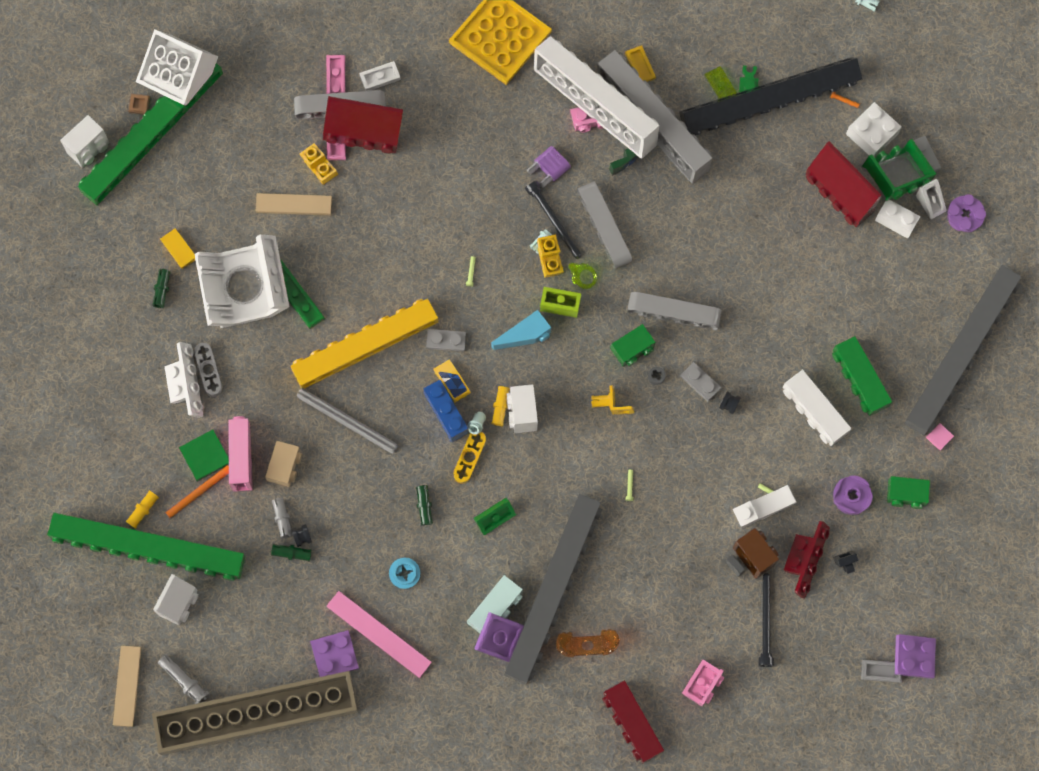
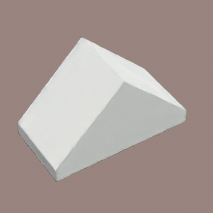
M937 179L920 187L916 197L930 219L947 211Z

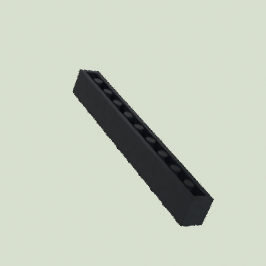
M850 57L679 111L681 121L687 126L688 132L696 136L701 134L702 130H715L724 123L731 125L737 122L736 119L743 118V120L754 117L753 114L769 113L771 108H784L793 101L800 103L805 101L806 97H819L828 90L829 92H835L840 90V86H854L857 84V81L863 79L858 59Z

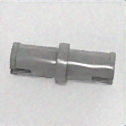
M284 498L272 500L276 515L274 519L278 523L280 537L285 539L288 538V535L289 537L293 536L289 523L290 515L286 511Z

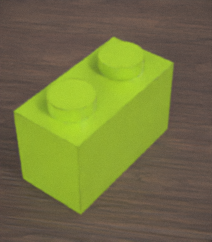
M544 287L540 311L577 318L581 293Z

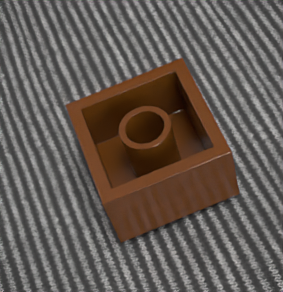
M756 528L738 539L733 546L734 551L755 579L773 568L779 560L777 557L779 554L776 549L766 543V536L761 530L757 531Z

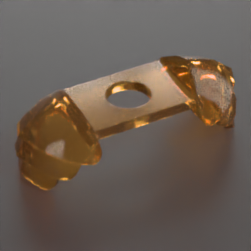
M611 629L601 630V635L573 637L572 632H563L557 637L556 648L562 655L570 658L601 654L605 656L613 653L618 648L620 640L617 632ZM585 641H590L593 643V648L591 650H584L582 644Z

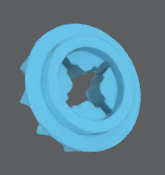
M410 558L397 559L389 569L390 580L393 585L400 589H409L416 585L420 579V568ZM402 566H404L406 571L411 572L408 574V581L403 576H396L402 573Z

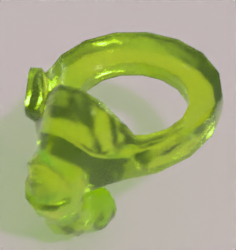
M569 263L568 267L572 274L573 284H577L582 289H590L596 284L597 273L591 266L584 263ZM583 270H588L592 273L593 281L590 284H584L580 280V273Z

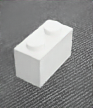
M888 200L885 201L875 221L909 238L920 216Z

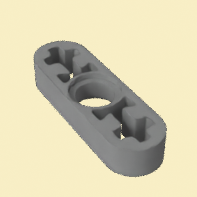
M199 343L195 347L194 353L204 389L209 396L215 397L222 392V383L214 355L209 344ZM201 348L209 350L206 352L208 359L204 361L202 354H198L201 352ZM207 365L214 367L213 373L209 375L203 372L204 367ZM213 378L215 385H219V387H216L215 392L208 389L211 387L209 380Z

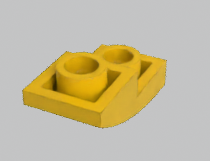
M315 143L299 153L323 185L338 175L337 170L326 159L324 153Z
M556 234L537 238L544 278L563 274L564 270L559 256L560 248Z

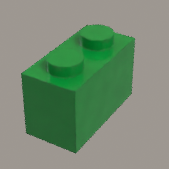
M642 324L613 342L610 349L622 367L626 365L632 366L641 355L647 356L652 353L656 342Z
M891 476L888 479L887 502L892 503V506L903 507L906 504L911 505V508L922 509L923 506L929 503L930 480Z

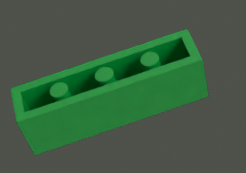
M856 336L835 345L832 356L835 362L840 363L842 366L841 372L846 380L849 379L851 382L853 394L861 400L860 406L863 412H867L871 416L889 407L892 400Z

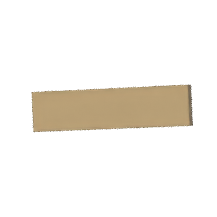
M257 193L256 213L331 216L332 196Z
M121 646L113 726L134 727L141 647Z

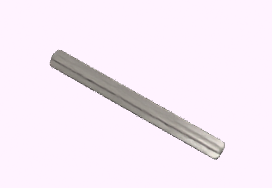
M301 388L297 393V397L386 451L392 454L396 451L398 445L304 388Z

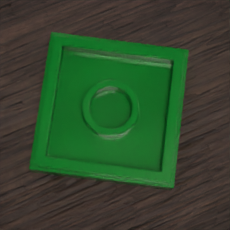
M213 429L179 447L196 481L229 465V458Z

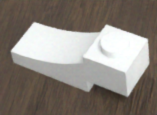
M786 485L767 495L748 501L734 508L733 511L740 526L744 528L797 502L789 485Z

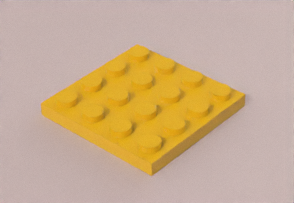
M483 0L449 39V44L507 85L534 54L535 49L551 34L552 29L513 0Z

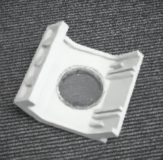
M260 234L256 237L257 243L252 246L222 253L197 252L195 254L208 326L224 328L270 318L289 307L276 236ZM241 274L249 281L250 293L244 300L233 297L229 292V282L234 275Z

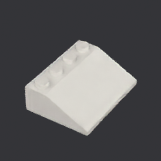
M154 29L136 82L183 105H187L212 75L218 56L171 34Z

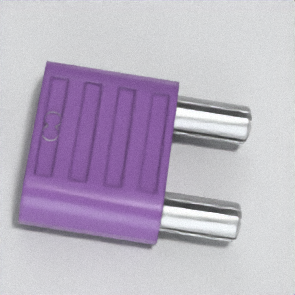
M550 146L534 160L535 163L527 169V172L531 175L540 167L547 175L540 182L541 187L544 188L551 181L557 180L571 166L554 147Z

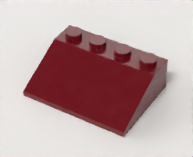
M328 96L323 140L331 144L342 143L348 147L359 146L366 150L375 149L388 154L396 153L403 109Z
M830 141L826 143L805 174L808 182L812 185L815 184L819 188V193L832 202V206L836 211H841L845 215L844 218L848 224L854 225L856 228L873 214L882 196Z

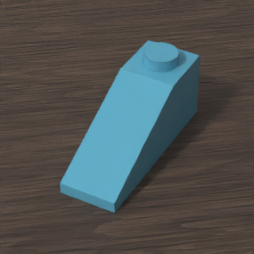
M537 310L491 342V347L493 350L534 344L539 340L543 342L550 337L551 327Z

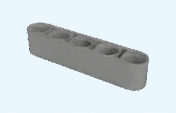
M381 90L302 95L294 98L295 117L297 119L325 118L328 96L386 106L385 92Z
M593 181L577 188L578 196H581V202L586 212L588 211L590 214V221L593 227L597 229V235L601 243L606 247L605 252L609 260H612L614 264L613 268L616 269L632 262L631 254L597 184Z
M640 292L630 293L627 312L630 314L632 312L638 313L639 316L649 318L654 316L660 320H674L675 323L685 325L689 323L694 324L695 327L713 328L712 330H718L722 312L721 309Z

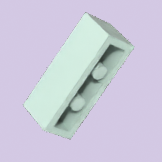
M504 575L470 616L467 624L481 633L489 612L507 618L511 613L509 611L510 607L513 604L516 606L523 598L521 595L523 589Z

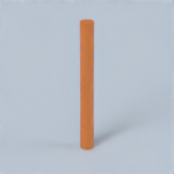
M225 466L165 512L168 517L172 518L228 475L229 466Z

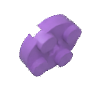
M970 194L955 198L950 203L947 211L949 224L955 230L963 232L977 230L982 225L986 216L982 203ZM962 210L969 211L970 218H968L967 216L963 217Z
M849 476L841 479L833 490L834 504L845 514L858 515L862 513L872 502L873 495L869 487L870 485L859 476ZM852 491H855V495L858 498H854L853 500L849 499V495H847L848 492L851 493Z

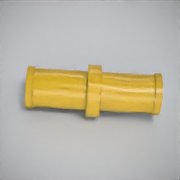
M498 386L496 402L493 403L492 425H504L505 411L508 410L507 393L510 391L508 387Z
M149 490L140 504H136L135 507L137 508L126 522L136 529L144 516H148L149 510L159 497Z

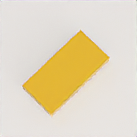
M642 45L625 51L630 66L637 70L639 77L643 81L649 82L656 79Z
M176 228L160 238V241L181 269L195 261V254Z

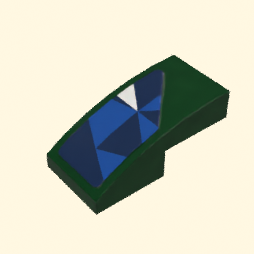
M629 148L625 149L624 158L610 163L609 170L612 176L629 167L638 156Z

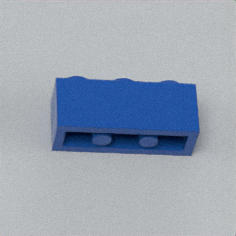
M441 380L423 388L425 397L450 441L454 442L469 434L467 425Z

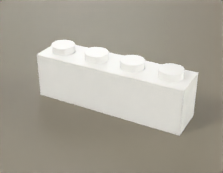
M803 369L784 383L783 393L789 400L793 399L800 414L804 413L807 416L808 424L821 433L819 436L825 444L829 443L832 446L850 432L851 427Z

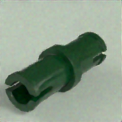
M159 269L157 284L154 285L155 294L152 306L164 308L166 293L169 292L168 282L171 271Z
M428 485L417 486L418 504L416 505L420 513L421 526L433 524L430 508L432 507V502L429 500Z
M273 544L271 556L285 557L291 561L292 559L310 562L312 549L297 548L295 545L283 546Z

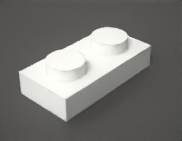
M394 61L359 73L365 91L401 80Z

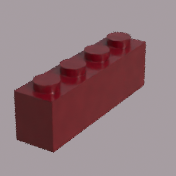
M625 680L604 691L602 700L607 709L611 707L614 713L612 718L617 726L621 725L624 730L622 736L627 744L631 743L634 750L631 752L636 761L640 760L643 764L663 753L662 745Z

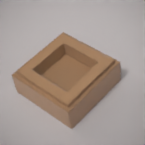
M131 94L129 113L145 114L149 109L150 96Z

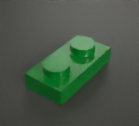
M504 498L473 519L481 533L486 535L516 516V513L509 500Z

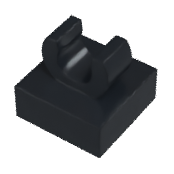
M849 551L833 557L835 564L839 567L843 566L847 574L855 572L852 563L858 561L856 553Z

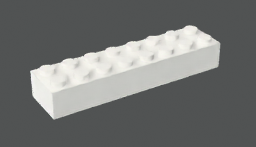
M550 36L535 49L534 71L591 118H595L598 121L597 123L642 159L657 146L658 122L654 118L647 116L640 107H636L627 96L619 93L615 86L608 84L600 74L592 71L588 64L581 62L572 51L564 48L560 41Z

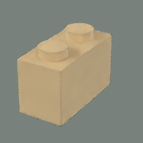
M276 441L265 476L266 480L287 487L290 486L291 482L294 483L297 472L294 470L296 464H300L302 459L300 448Z

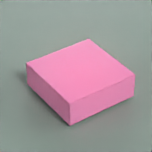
M939 423L926 438L941 450L954 435Z

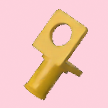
M610 385V393L608 395L591 396V400H593L591 401L592 408L609 406L612 414H634L632 406L615 407V389L613 385Z

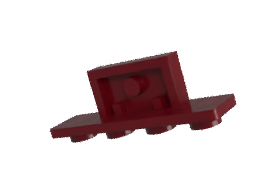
M819 521L813 538L796 534L784 567L785 572L800 576L795 593L803 599L806 598L810 591L812 578L817 572L819 558L823 555L825 541L830 535V527L824 521Z

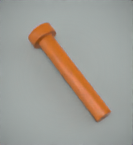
M832 92L830 96L831 99L835 98L856 108L860 105L835 94L836 92Z

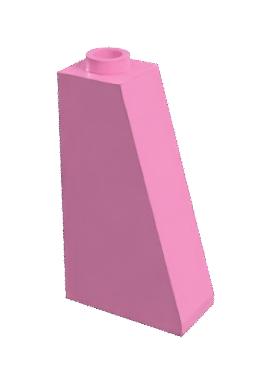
M237 416L233 420H228L229 484L233 492L253 490L250 422L248 418L245 419L243 416Z

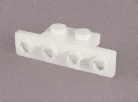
M179 342L177 343L179 361L165 366L170 403L175 404L186 400L188 415L200 418L203 417V405L200 399V387L197 381V370L193 357L194 352L191 344Z

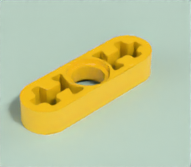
M482 431L478 434L470 433L454 469V479L460 484L467 483L470 480L485 446L486 436ZM480 435L482 442H478L476 445V449H479V451L477 452L474 448H468L469 445L473 447L474 440L472 438ZM468 452L474 453L475 460L467 462L464 459L465 454ZM464 465L472 466L471 469L466 468L465 474L468 476L460 479L457 472H462Z

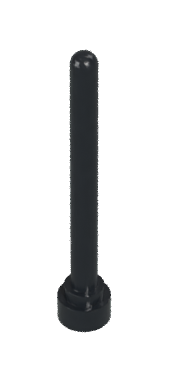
M537 180L531 182L525 187V190L529 195L536 198L573 256L579 259L581 257L580 251L541 194V185Z
M768 573L763 574L762 653L758 658L759 667H765V665L767 667H774V658L770 653V574Z

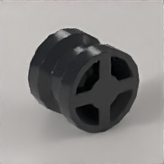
M727 391L719 408L722 410L726 409L730 414H734L741 397H735L731 395V392Z
M306 524L302 525L301 528L291 529L297 547H300L303 543H312Z

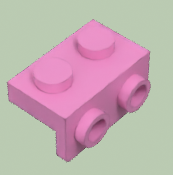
M702 660L682 694L700 706H703L704 703L709 704L714 695L711 692L714 686L719 687L725 678L722 676L724 670H719L705 660Z

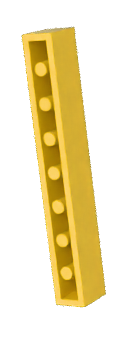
M428 298L417 300L413 303V306L407 309L406 307L396 311L395 315L391 317L385 316L374 325H366L362 328V331L356 334L350 333L345 336L344 340L340 342L334 341L324 350H315L309 357L295 360L293 365H291L292 372L300 387L305 389L437 324L438 317Z

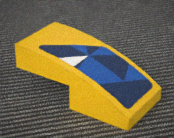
M450 359L433 369L454 403L471 393Z

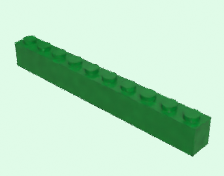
M217 63L215 64L212 75L187 105H183L166 96L160 97L156 101V105L151 110L145 112L143 119L139 123H135L131 127L130 132L120 138L117 143L118 145L113 150H109L105 158L92 168V172L80 180L78 185L80 192L98 206L223 74L221 66Z
M54 512L47 533L52 542L57 544H63L65 541L71 543V546L76 548L88 546L94 552L101 553L102 550H106L113 556L120 557L121 554L128 555L129 559L139 561L140 558L147 559V563L154 565L162 562L166 563V567L177 569L178 566L185 567V571L196 573L197 570L204 571L206 576L215 577L216 574L222 575L223 579L228 581H235V578L240 579L246 558L244 553Z

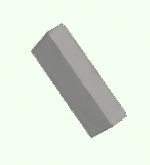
M862 660L861 680L902 682V675H895V662Z

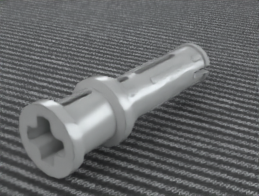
M167 654L158 661V664L183 688V693L185 695L188 694L195 701V704L202 703L209 697L210 693L208 691L205 692L198 685L197 680L191 679Z

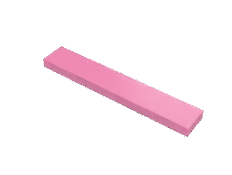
M326 55L327 94L345 93V55ZM327 142V160H346V145Z
M340 591L336 593L326 606L419 679L431 665V661Z

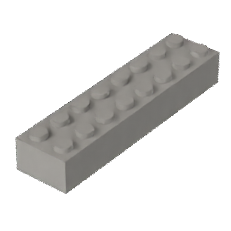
M614 50L598 62L597 73L608 84L615 86L619 93L627 96L636 107H640L647 116L654 118L658 122L657 145L684 176L693 184L706 174L712 162L710 151L699 144L700 141L694 134L691 135L688 132L685 123L679 121L675 117L674 111L663 104L662 98L652 92L649 83L645 80L643 81L639 77L637 70L627 64L626 58Z

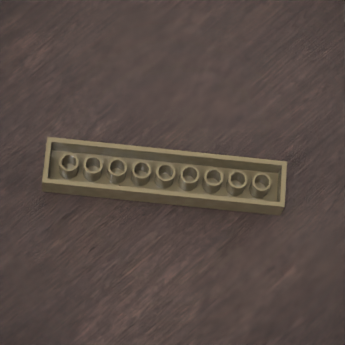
M349 671L156 712L152 713L158 753L167 755L358 713L351 674Z

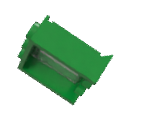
M910 139L902 149L899 145H896L889 154L881 151L876 158L872 154L869 155L861 166L870 173L885 195L886 201L893 198L897 200L906 193L912 194L918 188L931 182L936 176V172L913 139Z

